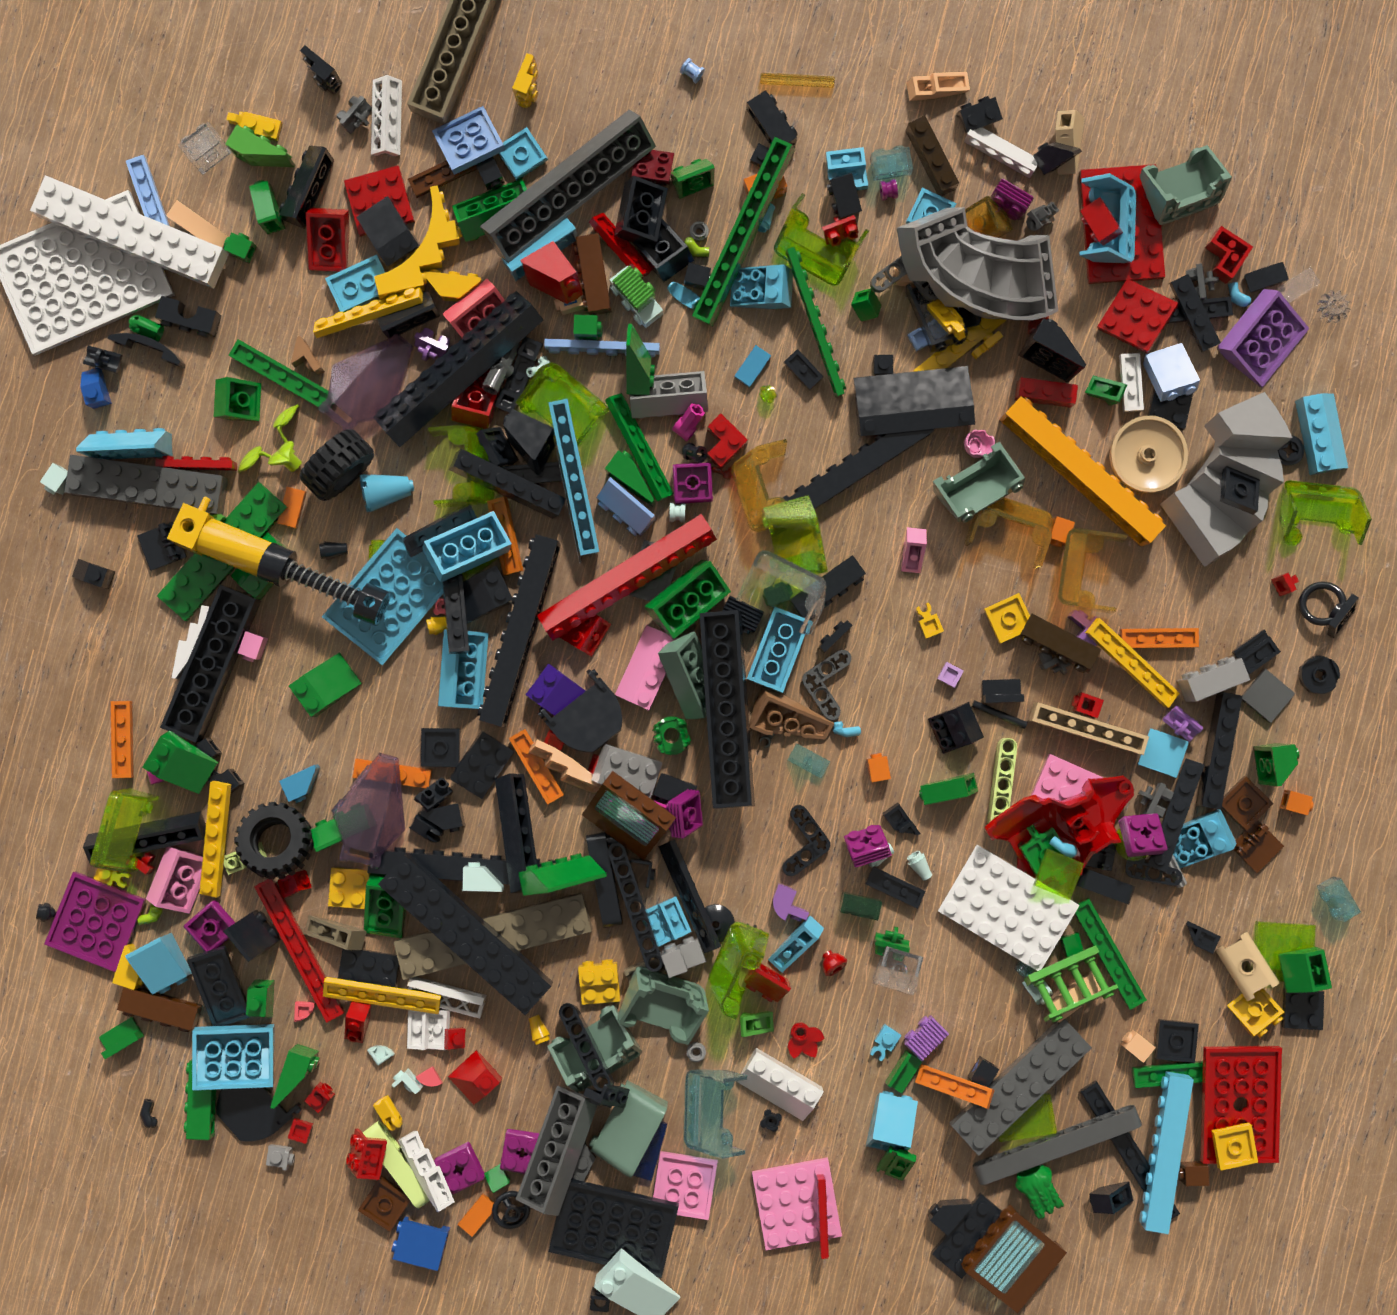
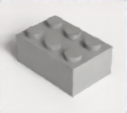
M1226 657L1218 660L1217 665L1215 663L1200 667L1199 672L1190 671L1182 674V679L1177 680L1185 702L1199 701L1249 681L1250 677L1242 658Z
M604 744L591 780L603 784L610 773L614 771L651 798L663 762Z

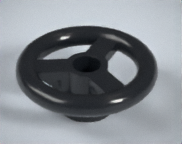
M508 1191L501 1194L492 1206V1217L495 1223L504 1229L518 1228L529 1217V1206L524 1204V1206L517 1207L511 1204L508 1199L509 1197H517V1191ZM503 1201L506 1208L503 1218L500 1219L498 1207Z

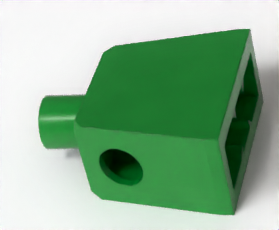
M255 979L248 987L246 1016L273 1017L275 980Z

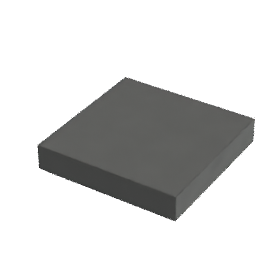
M1263 669L1242 694V701L1267 722L1271 723L1296 693L1267 669Z

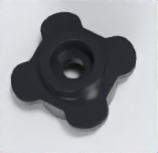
M770 1109L765 1110L760 1126L776 1132L779 1121L782 1120L781 1114H775Z

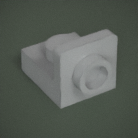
M274 1144L268 1146L266 1165L282 1167L283 1171H287L290 1166H293L295 1160L293 1147Z

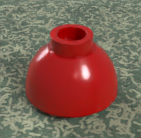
M831 950L827 951L822 956L824 959L822 968L825 976H833L847 965L848 960L839 953H833Z

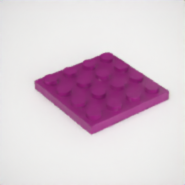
M75 871L71 875L44 944L116 972L124 946L130 943L138 923L137 919L142 913L146 899Z

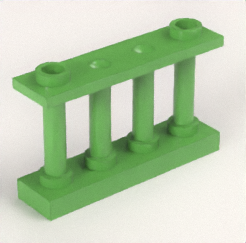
M1096 945L1034 972L1024 979L1027 986L1033 984L1034 987H1037L1050 1012L1044 1018L1045 1022L1052 1020L1054 1023L1062 1019V1015L1100 997H1103L1105 1000L1115 995L1113 991L1118 988L1117 984L1108 987L1095 962V956L1099 953ZM1083 961L1085 964H1088L1101 989L1096 994L1091 995L1078 970V964ZM1065 969L1068 972L1071 971L1085 999L1074 1003L1061 977V971ZM1051 977V979H1054L1067 1007L1057 1011L1044 985L1045 978Z

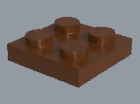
M1243 776L1224 796L1222 809L1247 831L1274 803L1247 776Z
M380 1176V1180H377L358 1211L390 1232L409 1204L410 1199L403 1190Z

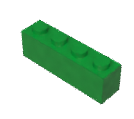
M191 1059L186 1066V1074L189 1077L185 1087L188 1101L185 1103L184 1108L185 1114H187V1121L184 1123V1133H186V1139L210 1140L215 1136L217 1089L192 1090Z

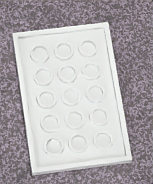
M976 845L938 911L1039 971L1043 968L1080 905L988 850Z

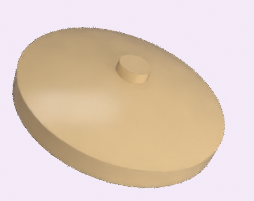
M1141 416L1129 421L1117 431L1110 446V463L1116 477L1128 488L1142 493L1159 492L1173 485L1183 474L1188 461L1187 443L1181 431L1170 421L1157 416Z

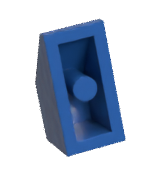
M94 368L82 372L80 388L85 405L96 409L112 404L102 369Z

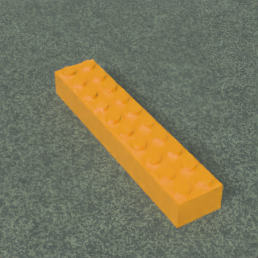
M1021 396L999 420L1139 546L1151 543L1165 528L1166 525L1163 523V519L1158 514L1151 513L1146 503L1138 501L1130 489L1123 488L1119 484L1120 481L1114 475L1110 476L1101 463H1095L1090 458L1089 452L1084 449L1081 450L1076 446L1077 443L1070 436L1066 437L1057 424H1052L1047 420L1048 417L1044 412L1037 411L1028 398Z

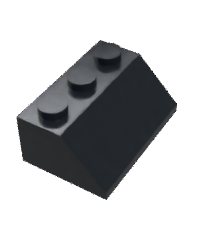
M634 175L624 184L614 236L630 242L656 243L668 188Z
M422 291L423 301L421 304L377 318L382 332L389 340L441 316L429 291Z

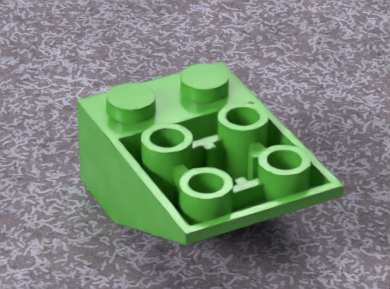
M236 125L225 143L235 157L251 166L295 167L294 162L291 160L292 156L287 153L284 147L278 144L277 146L270 144L271 141L263 135L260 137L254 135V131L247 126L242 128Z

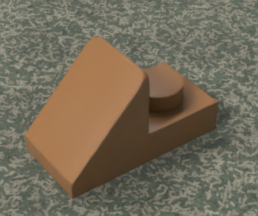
M298 336L291 364L297 367L305 362L310 372L314 371L317 375H320L324 372V369L306 341L301 336Z

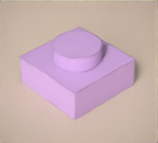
M945 662L937 679L955 688L963 670Z

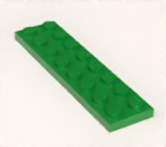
M258 482L223 522L262 538L277 522L287 506L262 483ZM194 553L160 591L157 597L184 621H188L235 567L203 554V556Z

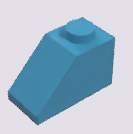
M319 764L308 767L279 781L288 802L295 801V803H299L306 799V795L311 793L320 769Z

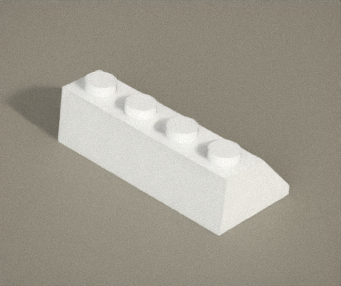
M755 1048L736 1082L802 1121L815 1108L824 1092L822 1086L758 1048Z

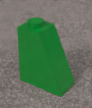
M259 180L254 185L249 186L257 222L267 234L286 229L283 219L279 216V206L271 184L268 181Z
M969 773L920 786L919 795L921 800L924 801V805L968 797L978 792L974 773Z

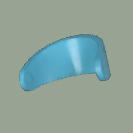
M671 282L667 288L675 299L690 309H694L700 300L696 293L677 282Z

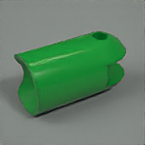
M134 315L129 319V329L134 333L149 337L157 342L162 338L164 333L163 325L140 315Z

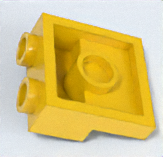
M526 53L512 87L517 104L523 108L530 107L532 102H535L538 97L535 81L539 71H537L534 56Z
M613 959L601 960V963L594 964V961H584L582 965L578 966L582 1005L621 1001L618 962H613Z
M1264 988L1253 993L1255 998L1246 1001L1243 994H1241L1227 1005L1229 1010L1240 1021V1024L1253 1038L1255 1036L1261 1038L1268 1032L1266 1028L1270 1024L1276 1026L1283 1020L1281 1016L1284 1014V1011Z

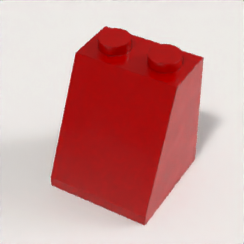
M554 241L520 260L530 286L565 304L575 301L583 295L577 272Z

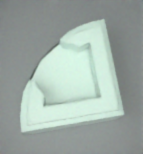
M382 1045L373 1046L367 1050L378 1066L395 1054L390 1048Z

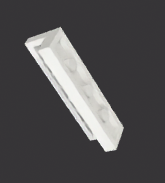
M389 75L373 80L371 155L373 156L384 153L395 157L400 155L402 80ZM382 84V89L379 93V85ZM381 140V148L378 149V143Z
M983 127L974 131L970 129L964 140L965 143L1028 178L1032 176L1038 165L1033 155Z
M420 977L409 978L408 990L417 988L427 993L442 995L444 999L441 1000L440 1008L481 1018L487 995ZM455 998L461 1000L462 1004L457 1007L451 1006L448 999ZM467 1003L479 1005L478 1013L470 1011Z

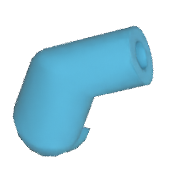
M1238 282L1228 284L1231 301L1240 307H1246L1251 304V298L1239 292Z
M834 722L832 730L837 735L844 737L861 735V728L859 726L843 728V722Z
M1056 836L1049 843L1068 858H1073L1077 854V848L1073 844L1064 843Z

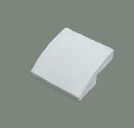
M408 1010L407 1049L447 1050L444 1049L445 1029L450 1028V1011L439 1010V1014Z

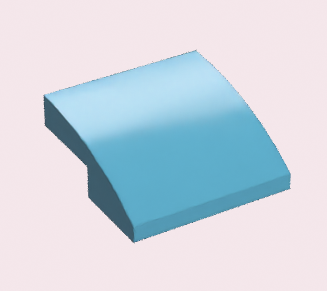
M864 147L826 152L828 180L852 173L856 190L868 189Z
M1150 728L1145 753L1140 756L1138 765L1177 778L1189 741Z
M676 896L647 909L659 946L692 932ZM642 920L645 928H647L646 921Z

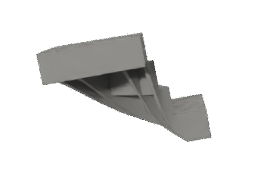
M965 207L945 208L897 228L899 247L909 280L928 281L937 298L946 307H964L976 316L986 319L1036 320L1058 312L1049 235H1030L1018 241L983 235L974 232L967 226Z
M1265 392L1219 412L1204 425L1215 440L1213 451L1186 487L1174 492L1160 504L1204 567L1217 561L1238 545L1250 530L1263 521L1268 507L1269 494L1284 483L1283 469L1278 450L1291 440L1292 436L1279 411ZM1226 466L1260 479L1258 512L1254 515L1220 502L1222 470Z

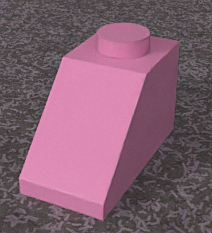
M907 527L901 571L921 573L927 545L926 529Z

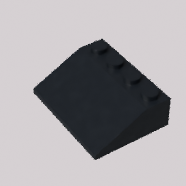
M1044 318L1029 335L1018 356L1068 383L1085 368L1086 363L1063 329L1057 326L1058 323L1052 319L1046 320Z

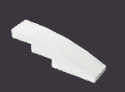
M201 605L198 624L190 623L187 641L179 640L172 673V678L180 679L209 612V606Z
M413 1131L399 1139L398 1142L415 1177L436 1211L439 1212L454 1203L455 1201L441 1168L435 1165L429 1149L424 1148L418 1131Z

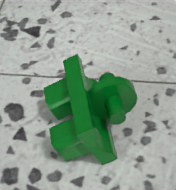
M894 926L892 931L885 930V934L875 933V954L883 956L886 954L887 948L893 950L892 957L897 960H903L905 954H909V940L904 939V934L898 933V927Z

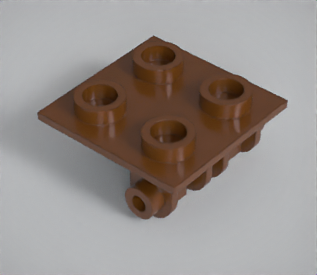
M1257 820L1235 840L1237 844L1233 850L1258 873L1284 845L1269 831L1267 825Z

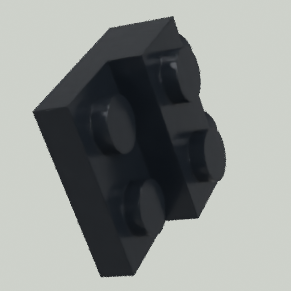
M304 45L300 50L304 57L302 60L314 76L312 78L317 82V86L324 92L328 90L330 93L336 94L342 84L337 72Z

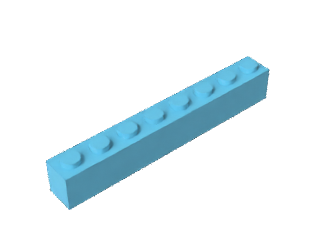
M568 399L548 402L580 555L600 552Z
M1166 1071L1165 1077L1161 1079L1163 1091L1162 1096L1158 1098L1160 1110L1159 1115L1155 1117V1127L1157 1128L1156 1134L1152 1136V1146L1154 1147L1153 1153L1149 1155V1165L1151 1166L1150 1172L1146 1174L1145 1179L1147 1190L1143 1193L1142 1197L1144 1209L1140 1212L1139 1221L1146 1231L1169 1234L1194 1081L1189 1075Z

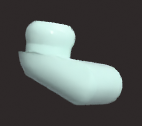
M541 356L537 360L539 363L537 367H530L526 370L528 377L541 376L550 367V361L546 356Z

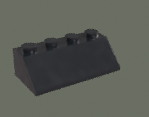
M309 145L308 150L304 151L300 168L296 169L294 174L295 180L288 187L285 203L283 202L279 208V216L284 221L305 229L306 212L310 208H314L334 162L327 148Z

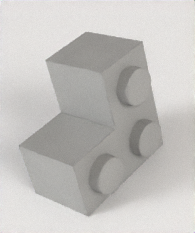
M691 936L683 939L681 944L675 945V943L664 946L665 949L662 950L661 957L669 978L687 972L690 967L706 962L698 938L694 939Z

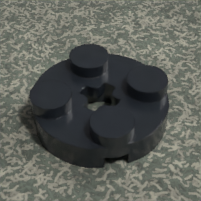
M1325 656L1310 657L1299 667L1300 682L1309 693H1328L1336 687V683L1340 678V670L1336 662ZM1317 670L1324 673L1321 676V680L1315 677Z

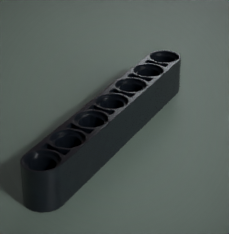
M613 843L608 849V854L645 966L649 971L659 972L664 967L661 951L627 849L621 843ZM617 847H621L623 851L620 857H614L613 850ZM626 865L629 871L626 875L622 876L619 874V868ZM628 884H634L635 886L632 894L625 892V887ZM634 902L641 904L639 912H632L631 906ZM641 920L647 923V928L644 931H639L637 928ZM647 939H651L654 944L650 950H646L643 945ZM654 957L660 961V965L656 969L650 966V960Z

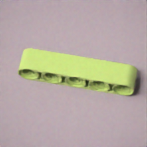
M1002 738L997 743L987 824L1010 807L1017 755V743L1011 738ZM1006 741L1011 744V750L1008 752L1003 750V744ZM1004 760L1009 763V768L1006 771L1000 768V764ZM1002 779L1007 784L1004 790L998 788V782ZM998 799L1004 801V806L1001 809H997L995 806Z
M377 1121L365 1130L363 1134L368 1138L387 1140L383 1165L413 1205L420 1209L430 1200L415 1177L400 1145L381 1121Z

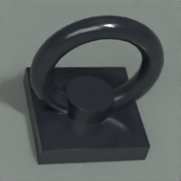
M1321 581L1307 586L1302 591L1298 606L1300 613L1308 622L1319 626L1329 625L1327 635L1334 639L1357 609L1359 597L1351 594L1346 599L1344 592L1337 585ZM1319 589H1327L1338 597L1339 603L1331 611L1328 618L1315 617L1308 611L1306 605L1307 598L1312 592Z

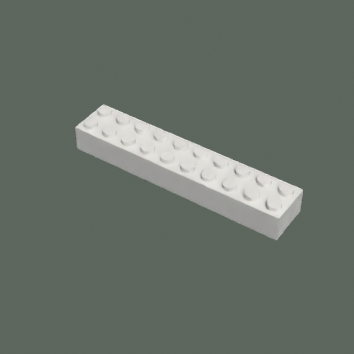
M46 175L30 209L31 212L44 220L213 289L229 255L223 248Z

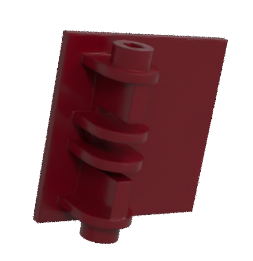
M651 150L633 165L631 177L634 175L644 180L647 179V181L652 180V183H655L656 180V184L670 185L674 153Z

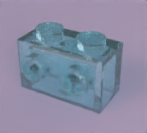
M899 145L891 150L881 148L871 153L870 163L873 181L911 175L913 171L909 147Z
M1331 877L1317 885L1320 891L1319 895L1330 908L1329 912L1334 919L1346 922L1361 913L1341 878Z

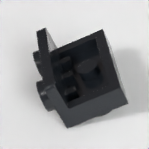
M989 96L979 99L978 104L972 105L967 103L960 107L961 110L956 113L957 117L960 116L965 133H968L970 129L974 131L1003 119L996 97L990 99Z
M604 1084L602 1092L586 1088L583 1095L590 1098V1103L598 1106L602 1104L609 1108H612V1106L623 1108L628 1099L630 1089Z

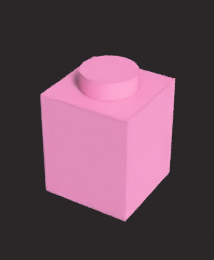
M245 631L238 653L243 655L242 659L247 661L261 660L268 638Z

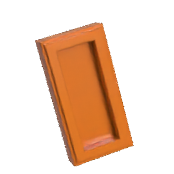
M286 487L283 503L287 508L279 516L277 524L297 529L306 491Z
M482 1193L457 1225L473 1237L492 1214L494 1201Z

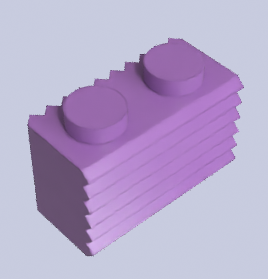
M931 1015L929 1017L924 1016L918 1023L919 1027L915 1031L910 1030L904 1037L906 1039L904 1044L921 1061L949 1035Z

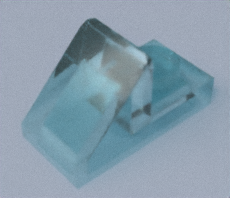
M797 743L787 759L819 778H822L830 763L827 759Z

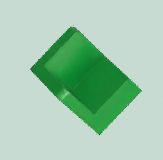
M871 288L855 292L851 303L860 321L878 318L882 307L878 297Z

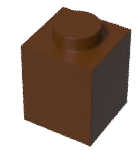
M1201 1161L1180 1162L1178 1178L1185 1186H1209V1166Z

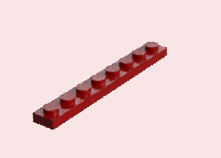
M267 879L254 886L326 1023L344 1014L345 1011L338 999L323 997L326 976L275 880Z

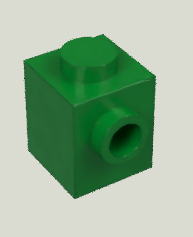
M231 232L230 237H227L224 242V250L229 255L248 264L257 248L249 240V237L242 233L237 235Z

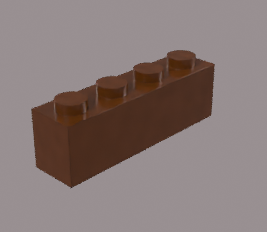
M599 233L576 237L577 243L573 245L575 255H579L580 262L576 263L578 274L582 273L583 277L580 285L582 292H585L586 299H583L584 311L588 310L589 315L611 313Z
M123 987L117 1010L122 1011V1014L133 1017L136 1015L140 1016L141 1020L147 1022L154 1020L160 1022L162 1026L171 1027L172 1025L178 1027V1030L182 1032H190L198 1025L203 1005L165 994L160 995L158 992L152 994L148 989L141 987L136 990Z

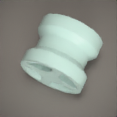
M670 503L669 522L679 520L685 523L684 503L680 505Z

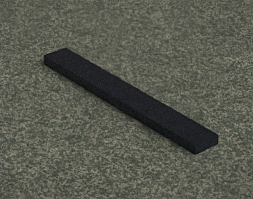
M1096 1080L1079 1090L1096 1117L1115 1110ZM1129 1132L1111 1138V1142L1143 1192H1146L1147 1185L1145 1179L1146 1174L1150 1172V1165ZM1175 1204L1173 1205L1171 1219L1180 1214Z

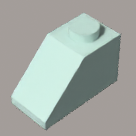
M469 862L468 866L463 867L462 891L502 892L504 890V885L486 866H480L479 862Z

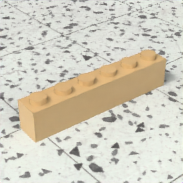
M1033 702L1028 721L1137 755H1144L1149 736L1038 702Z

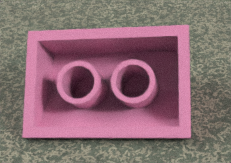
M166 847L146 900L156 907L190 914L200 889L203 856L179 847Z

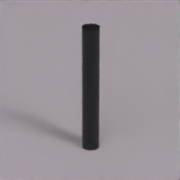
M975 700L971 706L1023 729L1026 728L1028 723Z

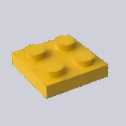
M1020 593L983 609L999 644L1020 635L1030 617Z
M332 867L328 906L365 909L366 884L371 873H367L368 870Z
M1249 1122L1211 1130L1217 1166L1220 1171L1258 1163L1253 1129Z

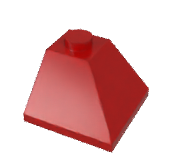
M477 1050L448 1076L473 1105L483 1099L502 1080L498 1072Z

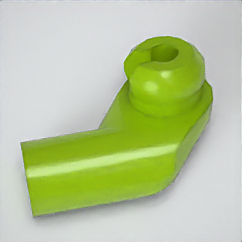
M693 237L685 239L684 243L688 246L693 257H709V247H699Z
M151 904L148 914L138 917V924L143 925L156 922L163 908Z

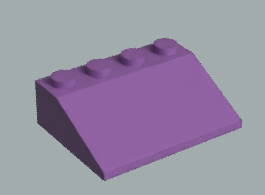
M1263 289L1218 345L1217 349L1228 362L1259 387H1263L1309 330V327L1279 291Z

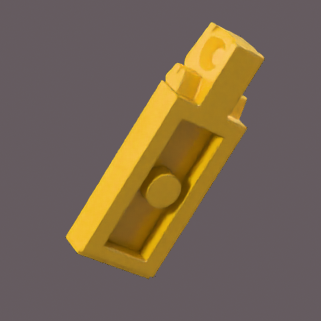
M240 111L239 115L228 112L226 119L230 124L239 125L242 128L244 126L249 127L256 136L260 137L263 135L274 141H278L282 127V121L248 112Z
M939 299L927 304V310L948 334L953 333L958 340L966 337L963 318L953 307H946Z

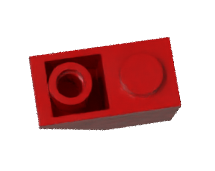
M351 1002L345 1017L344 1039L363 1044L372 1004Z

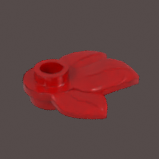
M795 1023L791 1028L792 1037L788 1042L789 1053L794 1059L801 1052L810 1057H816L818 1051L817 1042L825 1039L820 1029L808 1027L805 1023ZM803 1029L804 1033L802 1035H798L797 1030Z

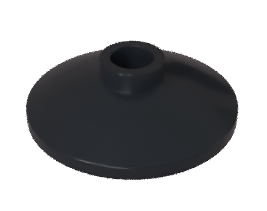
M712 904L706 906L705 910L711 923L714 921L719 922V927L714 928L719 942L725 941L734 931L735 921L733 914L723 905Z

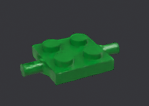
M1034 824L1030 825V827L1028 826L1026 829L1032 838L1019 848L1038 881H1043L1049 876H1055L1059 885L1064 884L1067 880L1061 871L1073 860L1064 856L1049 844L1054 836L1060 839L1055 829L1050 828L1043 833H1038Z

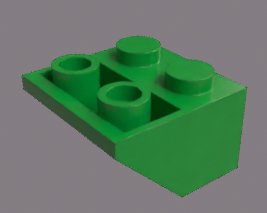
M1311 947L1278 954L1286 993L1317 992L1332 989L1324 949Z

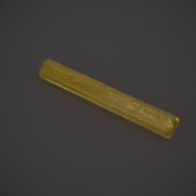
M762 72L760 74V84L833 88L835 77Z

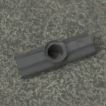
M519 343L491 367L482 387L485 392L497 395L504 379L512 375L514 371L512 363L519 351Z

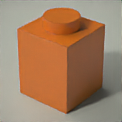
M1058 516L1054 517L1046 540L1051 541L1050 544L1056 547L1067 545L1075 522Z
M882 753L871 754V758L866 759L870 782L891 779L887 756H882Z
M1284 790L1279 808L1301 815H1308L1313 809V797Z

